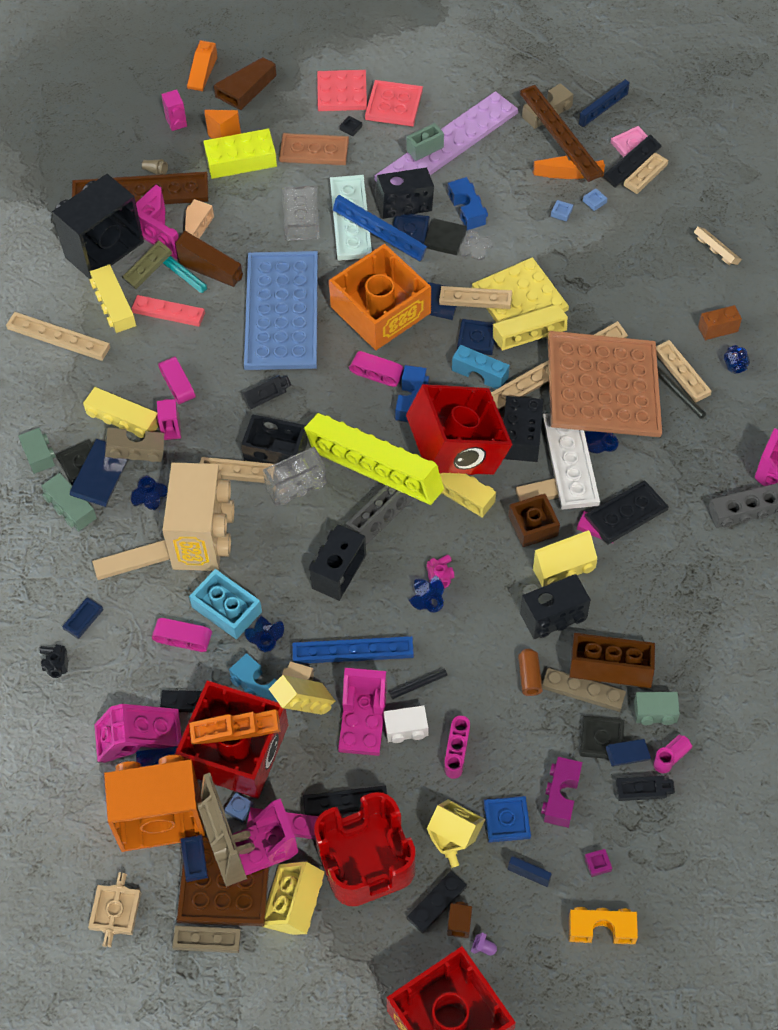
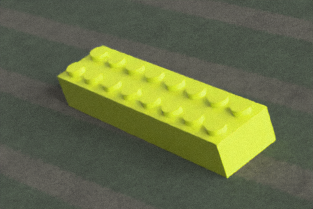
M317 413L304 428L314 453L424 503L432 505L444 490L438 466L432 460L428 461L421 458L418 454L407 452L402 447H396L388 441L377 439L372 434L368 435L361 432L358 428L347 426L344 422H338L328 415L324 416Z

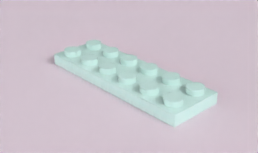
M364 175L330 177L332 207H334L335 198L341 195L367 211ZM333 211L337 260L362 259L371 253L370 232Z

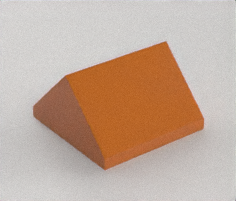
M205 110L207 131L210 138L215 139L241 134L238 110Z

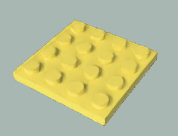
M533 257L472 283V288L512 290L511 309L486 308L496 323L556 304L564 312L568 311L569 308Z

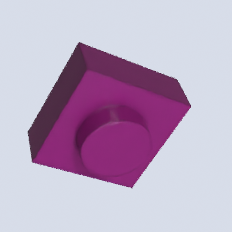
M606 849L585 854L584 858L591 877L612 871Z

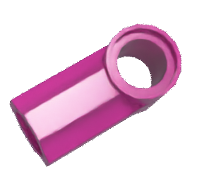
M679 734L667 746L660 748L656 753L653 764L655 770L663 774L668 773L672 766L692 749L690 740L686 736Z

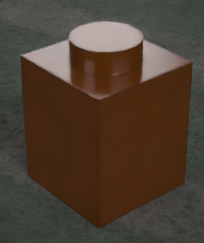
M465 902L450 904L447 936L469 938L472 906H468Z

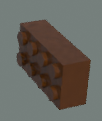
M574 633L569 678L651 688L655 670V643Z

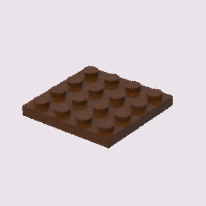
M203 837L208 878L187 882L183 862L177 923L264 926L269 867L246 875L247 879L226 887L208 837Z

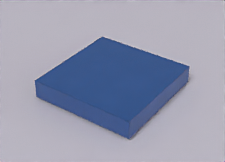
M526 796L484 800L488 843L531 839Z

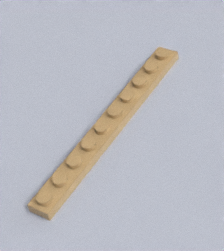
M618 321L594 334L618 338H627L628 336ZM549 360L491 392L498 411L505 407L506 396L524 397L549 382Z

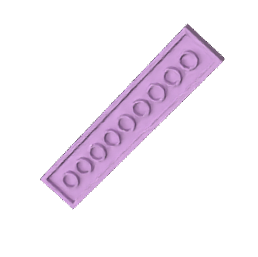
M496 91L441 129L444 133V148L417 161L407 152L374 176L375 181L377 182V175L425 167H427L429 174L432 175L518 114V108ZM393 177L390 182L393 185H401L403 179Z

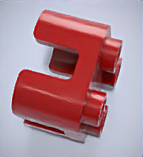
M375 792L361 797V810L344 818H341L338 807L330 808L321 813L315 822L314 833L318 855L334 896L344 905H363L407 887L414 879L416 870L415 846L411 837H405L401 826V813L398 805L387 794Z

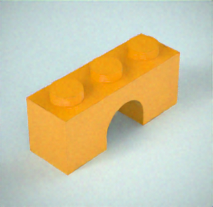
M576 907L574 910L570 909L569 942L591 943L593 929L598 926H605L613 934V944H636L638 939L637 912H631L630 909L625 908L618 911H609L608 908L587 910L585 907Z

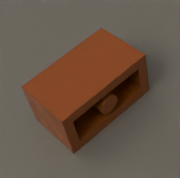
M733 305L701 313L698 327L704 340H709L738 332L742 318L736 306Z

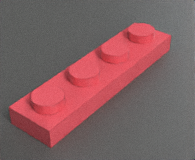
M137 295L132 306V313L198 327H200L205 315L203 308Z

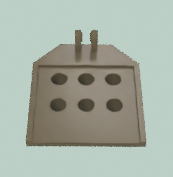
M207 773L203 775L200 802L197 805L215 859L227 887L247 879L239 855L253 851L255 846L254 843H247L236 847L235 842H242L250 838V831H242L232 835L211 774Z

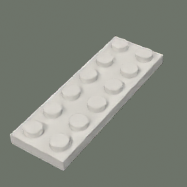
M550 413L543 414L542 419L561 510L599 506L600 499L584 430L551 427Z

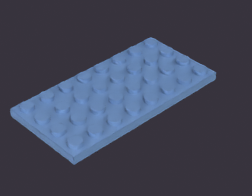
M318 251L248 253L244 370L317 369Z

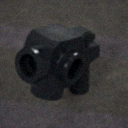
M56 644L55 647H40V654H46V659L41 660L43 671H47V674L52 678H59L62 674L68 672L69 660L65 646Z

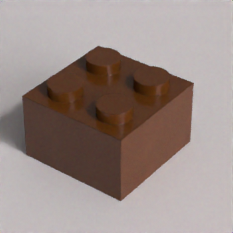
M545 493L509 505L508 517L522 547L559 536L560 523Z

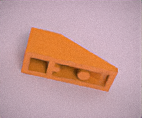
M200 40L189 75L188 89L203 91L218 58L216 43Z

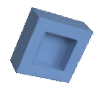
M594 189L583 196V202L595 211L607 203V197L597 189Z
M557 200L551 211V217L567 222L573 210V205Z
M235 793L224 811L243 823L250 812V808L254 807V803Z

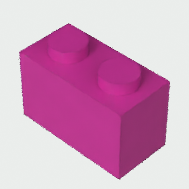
M173 90L161 94L165 118L171 131L187 127L184 104L178 91Z
M176 399L157 401L158 422L161 433H164V440L180 439L181 427Z

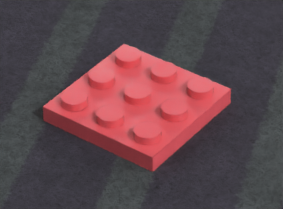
M366 70L317 71L318 111L367 110Z
M375 80L365 113V120L414 127L423 86Z

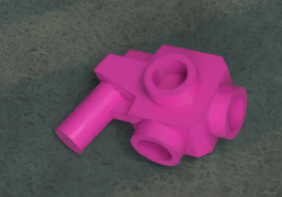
M449 555L438 560L433 558L427 562L426 568L432 587L445 589L450 585L451 579L454 578L453 568H448L447 563L452 561Z

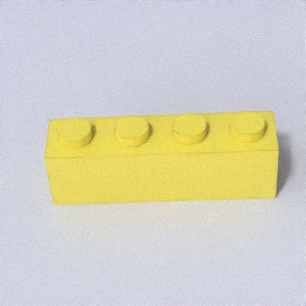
M107 265L90 271L92 277L89 279L91 287L97 290L95 292L98 302L102 301L103 303L101 308L104 315L108 314L107 321L110 328L113 327L115 332L118 333L135 327L134 315L111 266Z
M558 304L493 324V339L503 351L547 337L549 331H567L568 316Z
M97 387L93 388L83 403L88 416L101 419L106 424H113L120 429H127V431L134 433L139 438L145 437V431L155 432L159 427L157 412Z
M459 473L440 474L444 486L442 494L483 518L495 503L496 492L493 488L483 485L475 477Z
M282 675L269 688L281 707L285 709L322 715L327 713L335 702V699L323 683Z

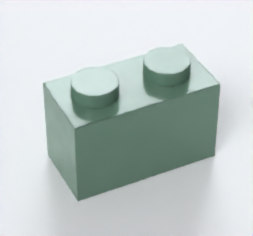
M435 123L407 136V152L415 161L444 148V133Z
M40 428L18 435L33 474L55 466L53 459L56 457L52 447H47V444L50 443L46 433L42 434Z
M636 692L634 699L636 723H641L642 725H652L653 723L672 725L677 723L680 715L678 692Z

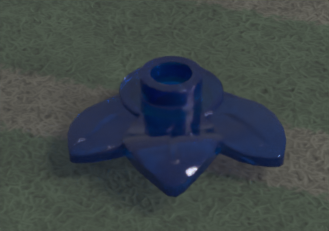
M584 432L586 442L589 444L588 451L591 453L612 452L618 448L619 442L613 433Z
M145 476L138 482V488L132 492L131 502L134 507L144 503L148 509L156 510L160 505V497L167 496L168 489L164 484L156 483L153 478Z
M434 576L430 582L424 579H415L414 588L416 595L409 599L412 606L418 610L427 609L433 613L440 611L444 606L442 598L444 585L438 576ZM432 599L437 600L436 606L432 604Z
M262 616L257 620L254 629H245L246 639L250 643L256 644L257 648L262 652L272 651L276 646V641L282 638L284 634V624L282 621L271 625ZM264 642H269L268 645H263Z

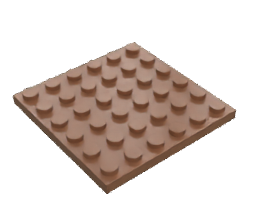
M549 331L548 359L551 427L661 437L662 423L656 341Z

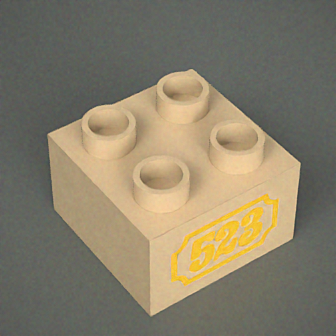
M171 463L162 531L173 570L214 571L216 569L219 571L220 557L230 556L231 535L227 533V523L234 522L235 504L234 500H230L231 482L230 480L221 479L219 464Z

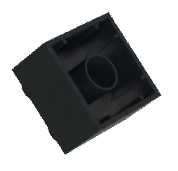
M105 174L97 181L88 182L81 192L69 200L61 201L55 210L52 211L65 258L89 279L92 278L90 271L107 265L112 266L144 243L134 195L109 174Z

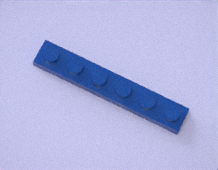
M341 195L335 198L333 211L416 260L421 261L424 258L426 245Z
M412 636L292 643L293 662L297 664L414 658Z

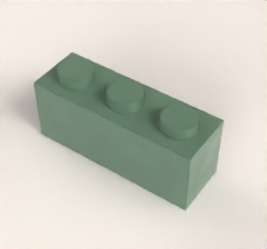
M60 473L41 486L44 492L42 496L47 503L51 502L54 505V510L58 515L65 517L66 523L71 528L74 526L79 532L97 519L94 508L86 500L70 496L72 485Z

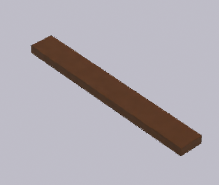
M536 85L520 90V95L584 178L590 182L602 177L603 171Z

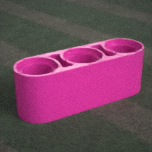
M362 351L356 353L349 366L352 373L391 387L398 385L404 372V368L400 364Z
M176 357L158 363L162 376L178 405L196 398L194 390Z
M159 618L157 619L152 639L157 643L206 652L212 636V630L200 625Z
M457 716L451 723L444 763V772L451 779L459 778L464 768L470 734V721L465 716ZM458 726H463V727H465L466 729H465V730H457L456 727H458ZM460 745L462 748L456 750L452 746ZM457 764L459 767L456 769H452L449 767V765Z

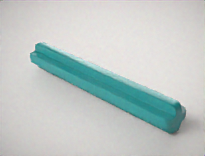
M169 256L163 262V264L200 293L207 290V284L173 257Z

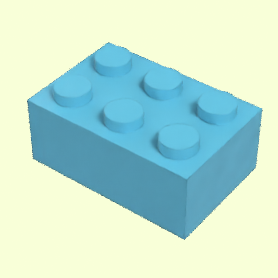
M216 569L189 596L193 609L236 640L262 613L259 599Z

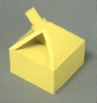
M449 799L437 805L427 830L437 849L442 854H445L446 858L448 857L451 868L459 866L456 856L458 854L457 851L467 848L476 841L485 818Z

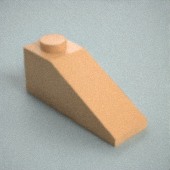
M194 199L191 205H188L186 208L185 231L200 239L214 218L213 206Z

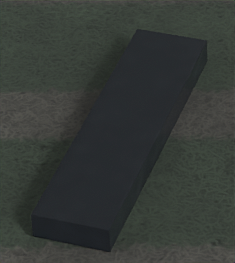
M650 134L608 170L604 177L616 188L651 155L656 153L662 145Z
M386 785L303 795L305 815L319 816L324 811L333 807H338L340 813L360 811L361 797L375 792L387 794Z

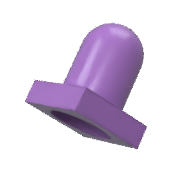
M480 933L476 935L470 952L474 954L482 952L492 956L497 952V946L485 939L487 934Z

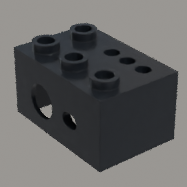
M427 167L377 175L376 202L383 219L403 214L410 215L432 211L434 184ZM393 177H400L403 179V183L401 185H393L390 180Z
M506 396L504 425L512 446L504 459L538 462L544 399Z
M252 414L241 444L244 461L276 464V468L298 472L308 443V437L304 429L306 425ZM264 423H273L278 427V429H269L264 425Z
M337 524L334 530L332 529L329 532L326 544L320 547L317 559L313 560L309 566L312 589L340 601L366 557L365 535ZM344 577V582L340 585V580Z
M574 574L522 595L520 615L533 639L545 638L554 631H562L569 625L584 622L588 617L591 599L577 574ZM548 593L552 595L551 600L543 604L539 603L538 598L541 594Z

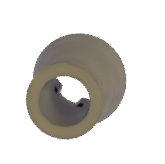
M163 159L143 160L142 169L156 175L167 173L168 164Z

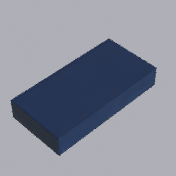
M87 597L62 626L63 630L79 639L100 615L103 607Z
M645 739L606 746L612 767L651 759Z
M202 835L182 838L181 847L186 881L190 882L208 878Z
M514 856L511 857L508 864L509 871L548 887L551 880V872Z

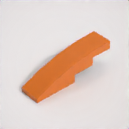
M567 156L534 161L533 174L536 176L559 179H585L574 163L568 160ZM603 160L595 161V162L597 163V165H598V166L601 168V170L603 171V176H604V169H605L604 161H603Z
M276 709L257 714L254 712L235 716L227 714L189 723L192 744L231 741L281 732L279 715Z

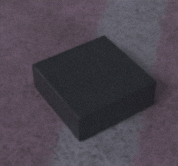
M348 116L339 128L341 131L354 136L362 128V122Z

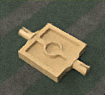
M118 873L116 885L97 886L88 928L89 930L105 933L102 944L104 947H112L113 936L116 934L133 935L141 891L124 886L126 873Z

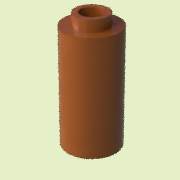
M524 649L518 655L522 693L526 696L539 695L543 691L539 656L533 649Z

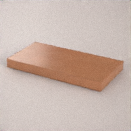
M283 133L279 160L280 162L346 165L349 136Z

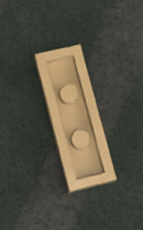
M654 153L624 181V186L638 194L668 165V160Z
M697 227L694 231L698 235L697 239L703 244L707 243L711 246L709 249L717 255L719 253L723 257L722 260L728 265H738L742 260L705 228Z

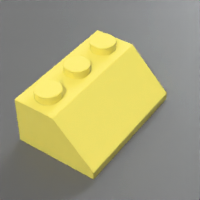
M585 531L535 550L533 571L542 587L574 574L590 573L596 568L597 555L590 531Z
M308 862L279 864L266 905L265 924L262 927L292 935L307 934L325 872Z

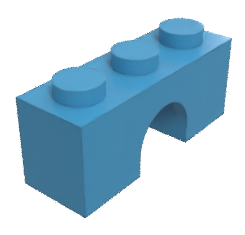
M463 345L459 346L452 357V371L469 377L472 371L477 372L484 378V384L494 389L505 385L509 378L510 365Z
M247 653L229 669L230 680L235 686H241L246 693L278 702L269 690L277 680L274 678L267 685L257 684L256 680L262 675L261 665Z

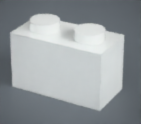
M424 705L384 711V724L388 742L400 743L406 739L420 740L428 736V723Z

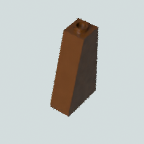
M263 57L217 82L214 85L215 97L242 110L277 76L276 64Z
M184 231L176 241L179 263L185 268L232 287L241 281L243 272L239 262L187 231Z

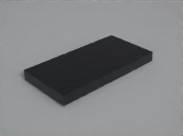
M644 480L586 513L584 517L609 545L668 510L669 506Z

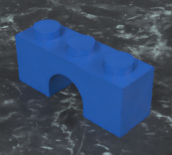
M467 177L448 182V196L454 206L465 205L461 207L460 219L467 226V230L486 225L488 212L482 206L480 196L476 195L473 183H470Z
M405 365L402 376V391H409L412 394L408 396L398 395L395 409V419L397 421L408 422L406 414L422 384L429 385V376L426 375L427 368Z

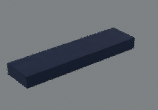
M625 79L580 112L579 125L585 127L628 95L630 82Z

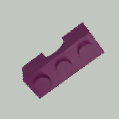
M558 757L557 763H552L550 775L553 776L552 783L548 782L545 794L549 795L548 802H543L541 814L545 815V823L569 828L574 801L564 798L560 791L564 788L577 789L583 762Z

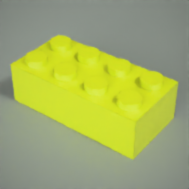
M269 128L204 140L211 179L277 167L276 152Z

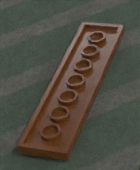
M207 172L113 178L134 195L136 203L155 185L162 189L164 205L192 203L194 199L201 202H209ZM98 179L72 180V197L81 192L88 182L97 181Z

